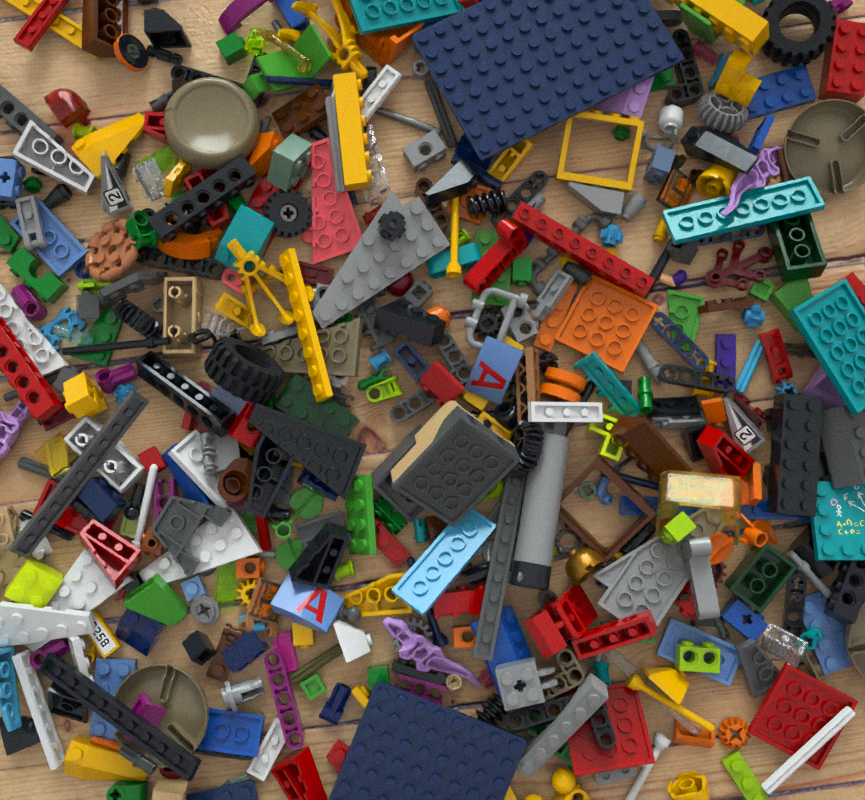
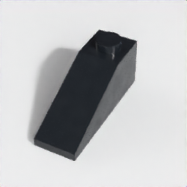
M461 159L426 192L425 206H433L465 195L471 189H475L479 184L480 171Z

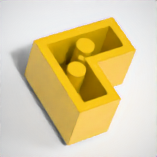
M735 49L728 58L713 91L748 107L762 83L761 80L745 73L753 56Z
M84 372L63 383V396L66 399L65 408L78 419L83 416L93 417L107 409L105 396Z

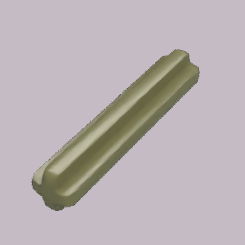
M336 644L291 674V680L294 684H297L343 653L341 646Z

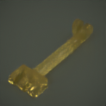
M257 29L256 34L261 39L272 42L300 61L297 67L299 72L308 73L310 71L312 60L280 40L274 31Z

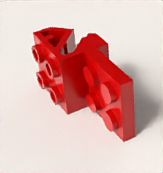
M572 584L556 600L538 609L524 624L544 658H547L567 647L568 645L565 640H577L587 631L586 628L598 617V614L582 587Z

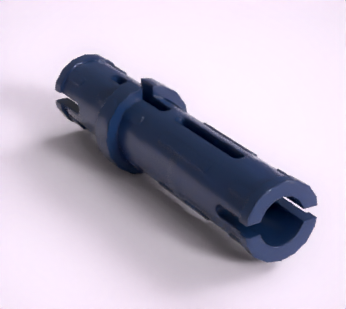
M458 153L454 154L450 161L451 164L456 165L463 159L480 171L479 181L494 191L501 189L503 181L476 166L472 160L468 161Z

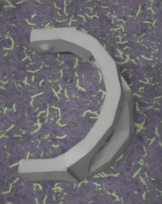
M674 129V132L671 134L660 136L647 134L645 130L642 132V144L646 149L653 152L657 146L671 149L677 143V129ZM648 138L656 140L671 138L672 140L666 146L661 141H658L655 146L647 143Z

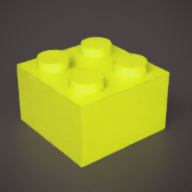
M29 556L7 586L4 596L17 603L34 605L35 608H44L63 582L64 574Z

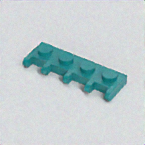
M595 351L573 365L575 370L581 367L588 375L584 379L587 382L592 380L600 389L596 392L598 397L604 394L610 401L609 411L616 409L621 415L636 416L640 413L639 403Z

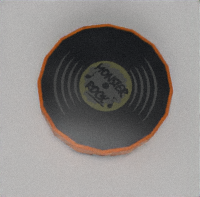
M128 33L121 34L116 38L113 47L118 61L121 64L124 63L127 66L125 68L130 71L138 72L143 70L148 65L149 58L142 42L134 35Z

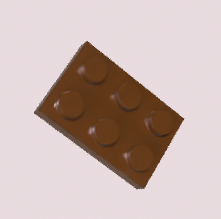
M318 82L272 113L284 139L292 133L301 136L327 118L325 105L327 97Z

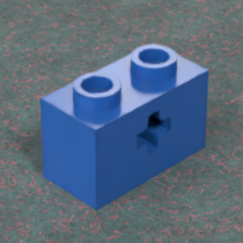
M731 597L720 611V618H723L726 623L747 640L752 638L756 641L769 624L764 621L765 617L757 610L753 612L749 609V604L743 599ZM742 615H745V616H744V617L746 618V621H745V622L743 621Z

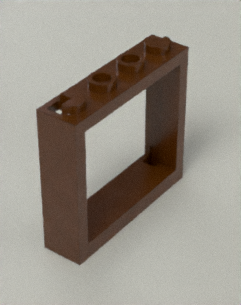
M599 455L562 491L561 502L597 467L644 514L607 549L561 505L559 517L565 522L564 525L570 532L574 531L579 536L578 539L583 545H589L607 562L657 514V511Z

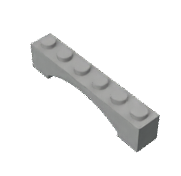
M590 673L583 683L578 686L576 693L559 716L535 738L529 741L526 740L527 744L517 770L530 778L609 698L607 684Z

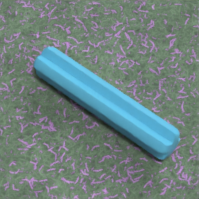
M759 340L755 342L736 383L735 391L738 393H745L763 354Z

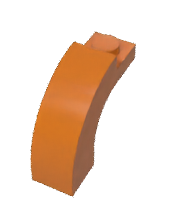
M217 228L195 235L180 232L177 234L176 239L171 242L167 241L164 244L157 237L156 246L165 254L175 258L187 260L204 259L210 257L211 251L218 249L223 238V231Z

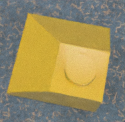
M671 666L642 667L640 669L666 695L680 705L689 685V682L685 679L687 675L683 671L673 669Z

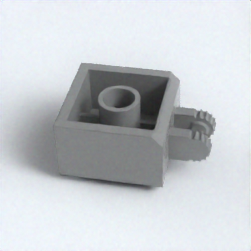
M535 657L496 665L495 673L505 711L545 702L543 689L557 686L558 681L557 679H550L541 682L540 676L554 673V667L538 669ZM518 680H522V683L525 682L522 687L516 685Z

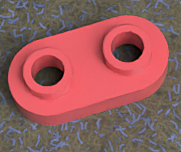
M231 268L225 269L221 276L223 283L242 295L240 285H245V283L239 279L241 274H238ZM235 276L234 281H230L229 278ZM249 277L250 283H254L255 281Z

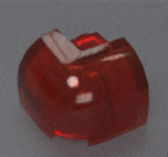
M59 88L43 97L46 100V104L65 128H68L78 120L84 126H88L91 123L87 117L90 115L91 110L75 91Z

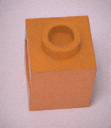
M247 557L236 560V578H259L266 572V562L263 561L262 557ZM249 562L254 563L256 566L254 573L249 572L247 569Z
M470 624L453 626L454 648L474 646V634L468 641L463 640L461 637L465 631H470L473 634Z

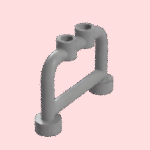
M489 287L483 290L479 299L474 298L471 309L474 312L472 317L467 316L464 327H467L465 337L469 346L477 350H481L483 343L474 340L473 334L489 295H496L510 300L496 338L504 342L516 307L525 308L529 297L528 294L521 293L519 296L496 287Z

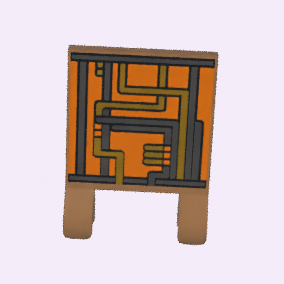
M261 577L258 578L246 615L239 624V629L251 632L254 627V619L269 623L263 631L265 637L270 639L277 637L278 623L281 615L273 612L270 603L281 584Z

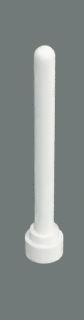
M152 464L149 469L135 538L131 542V544L139 549L142 545L140 540L145 530L158 466L156 464Z
M657 732L654 737L655 741L653 744L655 746L652 750L655 761L661 750L668 748L672 741L660 732ZM654 764L643 766L625 800H635Z

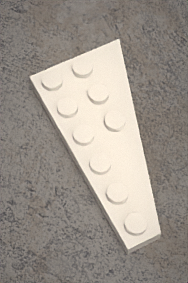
M0 283V316L5 320L43 377L61 370L63 366L68 367L69 365L32 320L23 313L22 308Z
M230 504L225 508L232 512L222 527L208 520L196 529L184 550L201 561L192 575L263 552L234 504ZM169 550L139 572L143 582L157 573L167 584L188 577L185 575L180 564L175 562Z
M84 548L46 607H53V610L60 611L71 609L92 612L134 579L128 576L115 590ZM52 640L28 643L24 645L28 647L32 652H35L46 646Z
M6 601L0 603V648L92 634L96 630L91 612L71 609L60 611L46 606L44 608H35L34 605Z

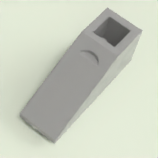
M580 182L568 183L566 191L594 213L604 217L608 215L616 220L621 215L624 192H620L616 188L608 190L598 185H583Z

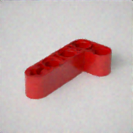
M504 218L498 223L496 233L500 239L463 279V284L477 295H480L483 290L489 288L527 246V239L522 229L508 219Z

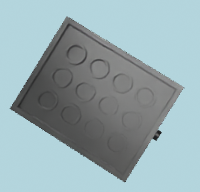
M449 401L416 433V444L391 470L393 488L450 526L455 527L520 461L515 445L491 429L492 423L486 419L483 422L462 408L456 401Z

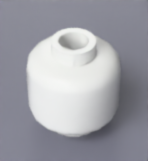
M673 104L663 107L659 112L658 127L666 134L673 133L674 129L679 131L683 125V110Z

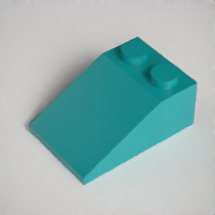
M240 205L218 246L214 259L236 271L237 267H234L232 264L237 259L227 247V244L236 238L246 253L253 250L255 252L254 255H258L260 257L259 261H261L275 223L247 206ZM247 261L244 264L245 270H251L254 267L252 261Z

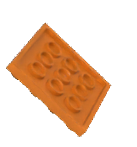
M592 274L588 283L582 286L554 340L585 356L595 351L609 368L623 374L659 305Z

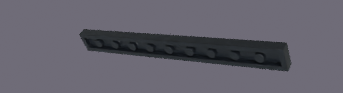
M54 652L47 654L39 669L41 673L186 781L193 779L202 760Z

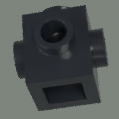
M390 210L388 214L384 213L378 220L380 225L377 230L384 239L393 242L396 237L400 239L407 230L404 228L407 222L404 221L405 218L397 211L394 213ZM389 222L394 223L396 227H391Z

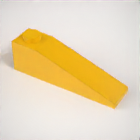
M406 573L389 574L342 596L345 599L343 605H346L348 608L352 606L358 607L361 610V617L415 612L414 609L392 593V589Z

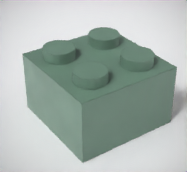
M293 133L290 134L273 150L267 182L285 192L292 186L295 187L301 177L304 178L308 172L307 163L312 156V152H310L312 143Z

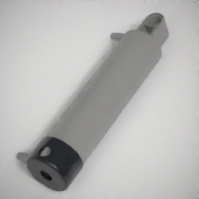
M542 422V430L544 432L543 453H541L540 460H538L534 470L527 474L515 555L511 571L509 570L508 574L510 585L548 591L552 570L551 563L570 439L565 437L567 422Z

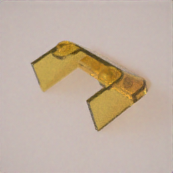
M674 470L662 472L659 477L655 537H659L660 520L674 518L678 513V506L720 510L721 521L726 525L732 526L733 543L738 545L742 498L740 480L731 475Z

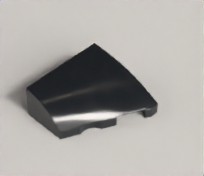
M21 716L22 726L8 732L2 717H0V731L7 756L41 742L33 718Z

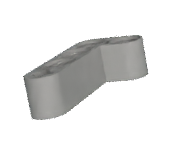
M705 536L686 539L683 541V550L696 616L698 620L720 617V609L709 555L712 554L710 538Z

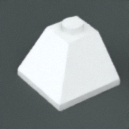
M340 618L334 622L333 625L346 663L371 651V645H374L371 634H367L365 629L347 620L341 621Z

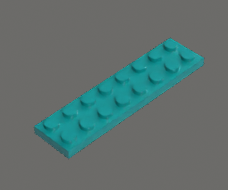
M808 176L744 191L737 207L726 216H722L721 212L728 206L730 201L729 195L663 210L661 216L673 244L677 245L824 210L825 203L811 177Z

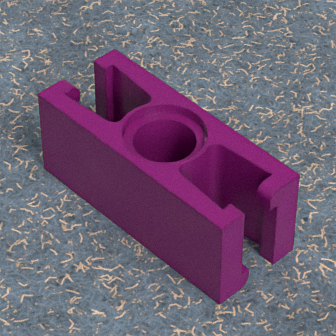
M155 479L154 522L164 507V499H169L171 495L179 496V484L176 479H168V482H170L169 494H164L163 483H165V479Z
M398 672L397 679L403 678L411 681L412 684L410 689L399 687V684H395L396 687L442 704L443 695H439V698L429 695L428 691L431 687L441 689V693L444 694L446 684L438 685ZM421 683L425 686V690L417 692L414 689L415 685Z

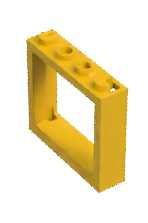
M591 110V112L583 111L567 119L555 180L580 182L583 185H598L602 188H616L620 191L630 192L632 190L645 121H640V118L636 116L622 118L621 114L610 113V116L603 115L602 111ZM573 117L636 127L626 182L563 172Z

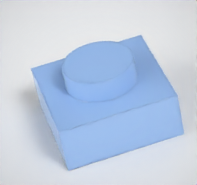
M200 575L180 583L187 601L207 593Z

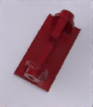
M735 393L736 399L732 400L746 413L747 417L757 428L761 426L760 421L766 423V418L764 417L766 414L759 407L754 408L749 404L751 401L745 395Z
M66 401L62 402L64 407L47 420L37 419L40 426L43 425L45 431H49L76 417L73 413L70 414L66 410L64 405Z

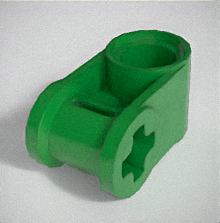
M142 210L135 211L125 222V227L131 240H138V244H133L135 249H141L146 246L153 248L157 245V236L147 223L149 216Z
M117 781L107 791V800H147L148 781Z

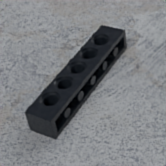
M241 155L147 219L149 228L162 244L167 241H173L178 236L177 234L183 230H189L194 225L193 223L199 219H205L209 212L214 209H220L225 204V201L230 198H236L241 190L252 187L256 182V171ZM236 177L240 180L237 182H233L230 179ZM223 188L224 191L219 193L215 189ZM202 198L209 200L207 203L199 202ZM186 209L193 210L191 214H185L183 211ZM169 220L177 221L175 225L167 224Z
M151 350L136 360L137 372L140 378L219 437L223 438L228 434L229 428L236 419L233 410Z
M842 561L840 563L838 576L831 585L832 592L824 604V614L844 625L855 624L865 597V561H857L859 567L856 566L855 561ZM842 596L845 597V600H846L845 603H844L843 600H842Z

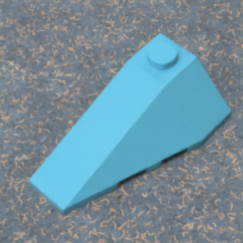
M14 646L0 648V714L8 732L22 726L17 672L12 660V656L15 655Z

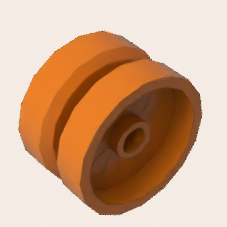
M547 367L544 378L548 382L541 384V396L555 402H580L582 397L577 392L584 391L587 380L563 369Z

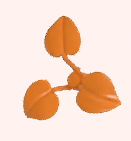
M736 476L726 483L722 489L720 501L723 508L727 510L733 508L749 527H746L743 531L744 538L730 537L728 539V535L723 532L714 534L710 538L712 545V554L709 555L711 565L726 560L732 554L734 545L731 542L733 541L743 542L750 549L754 545L762 547L766 542L769 545L778 544L775 531L768 521L758 519L752 524L738 510L737 506L744 505L749 497L748 485L740 476Z

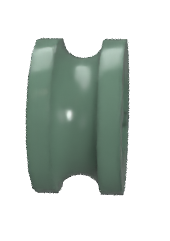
M584 482L578 488L579 496L583 499H591L597 492L595 485L591 482ZM585 485H589V489L592 490V493H588L589 496H585V492H582L583 487L586 488Z

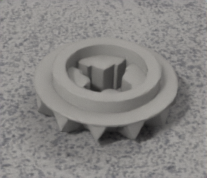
M206 594L197 596L190 605L192 617L202 625H211L220 617L221 609L218 607V602L213 600V596L208 597ZM204 607H210L209 611L201 612Z

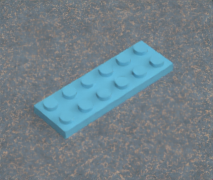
M472 509L455 527L448 525L395 585L392 593L424 617L493 535L497 525Z

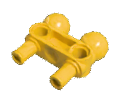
M559 768L554 771L551 782L558 794L551 800L591 799L582 785L576 781L573 771L568 768ZM581 793L579 798L573 799L574 794ZM529 794L523 800L544 799L537 794Z

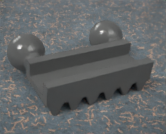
M340 510L295 525L303 546L301 553L309 545V541L313 540L326 523L345 526ZM347 532L350 538L346 547L350 545V539H353L350 532Z

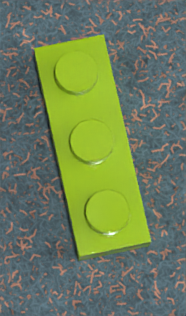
M737 749L720 759L745 800H770Z

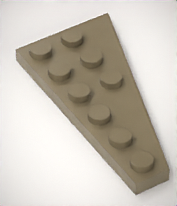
M359 317L353 321L343 322L331 328L317 330L328 375L358 377L363 318ZM299 337L259 348L274 359L282 367L284 373L308 374V367L303 356V348Z

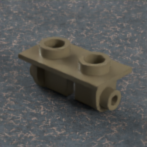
M790 645L789 651L796 664L804 662L798 668L815 678L817 677L821 681L823 671L820 664L814 662L812 658L814 655L813 651L805 649L801 645Z

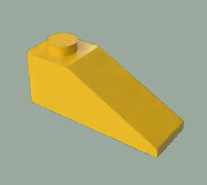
M529 138L503 151L487 173L505 182L538 143Z

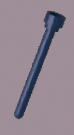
M413 557L407 559L409 568L415 564ZM431 607L426 616L434 635L432 636V644L443 647L449 644L447 636L441 633Z

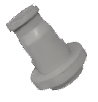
M260 676L257 679L247 680L235 685H231L230 681L224 682L225 687L221 688L227 710L232 708L233 713L238 712V704L255 699L262 694L263 696L266 695Z

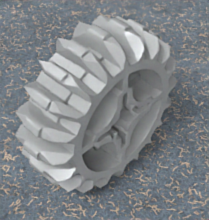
M710 91V93H705L702 99H700L696 113L698 118L702 119L701 122L707 124V127H712L713 130L716 129L719 132L735 133V131H740L743 125H745L749 110L744 105L714 91Z

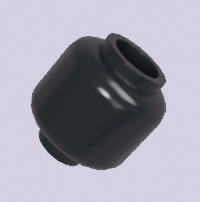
M511 402L500 403L494 410L495 420L507 430H512L518 423L517 406Z

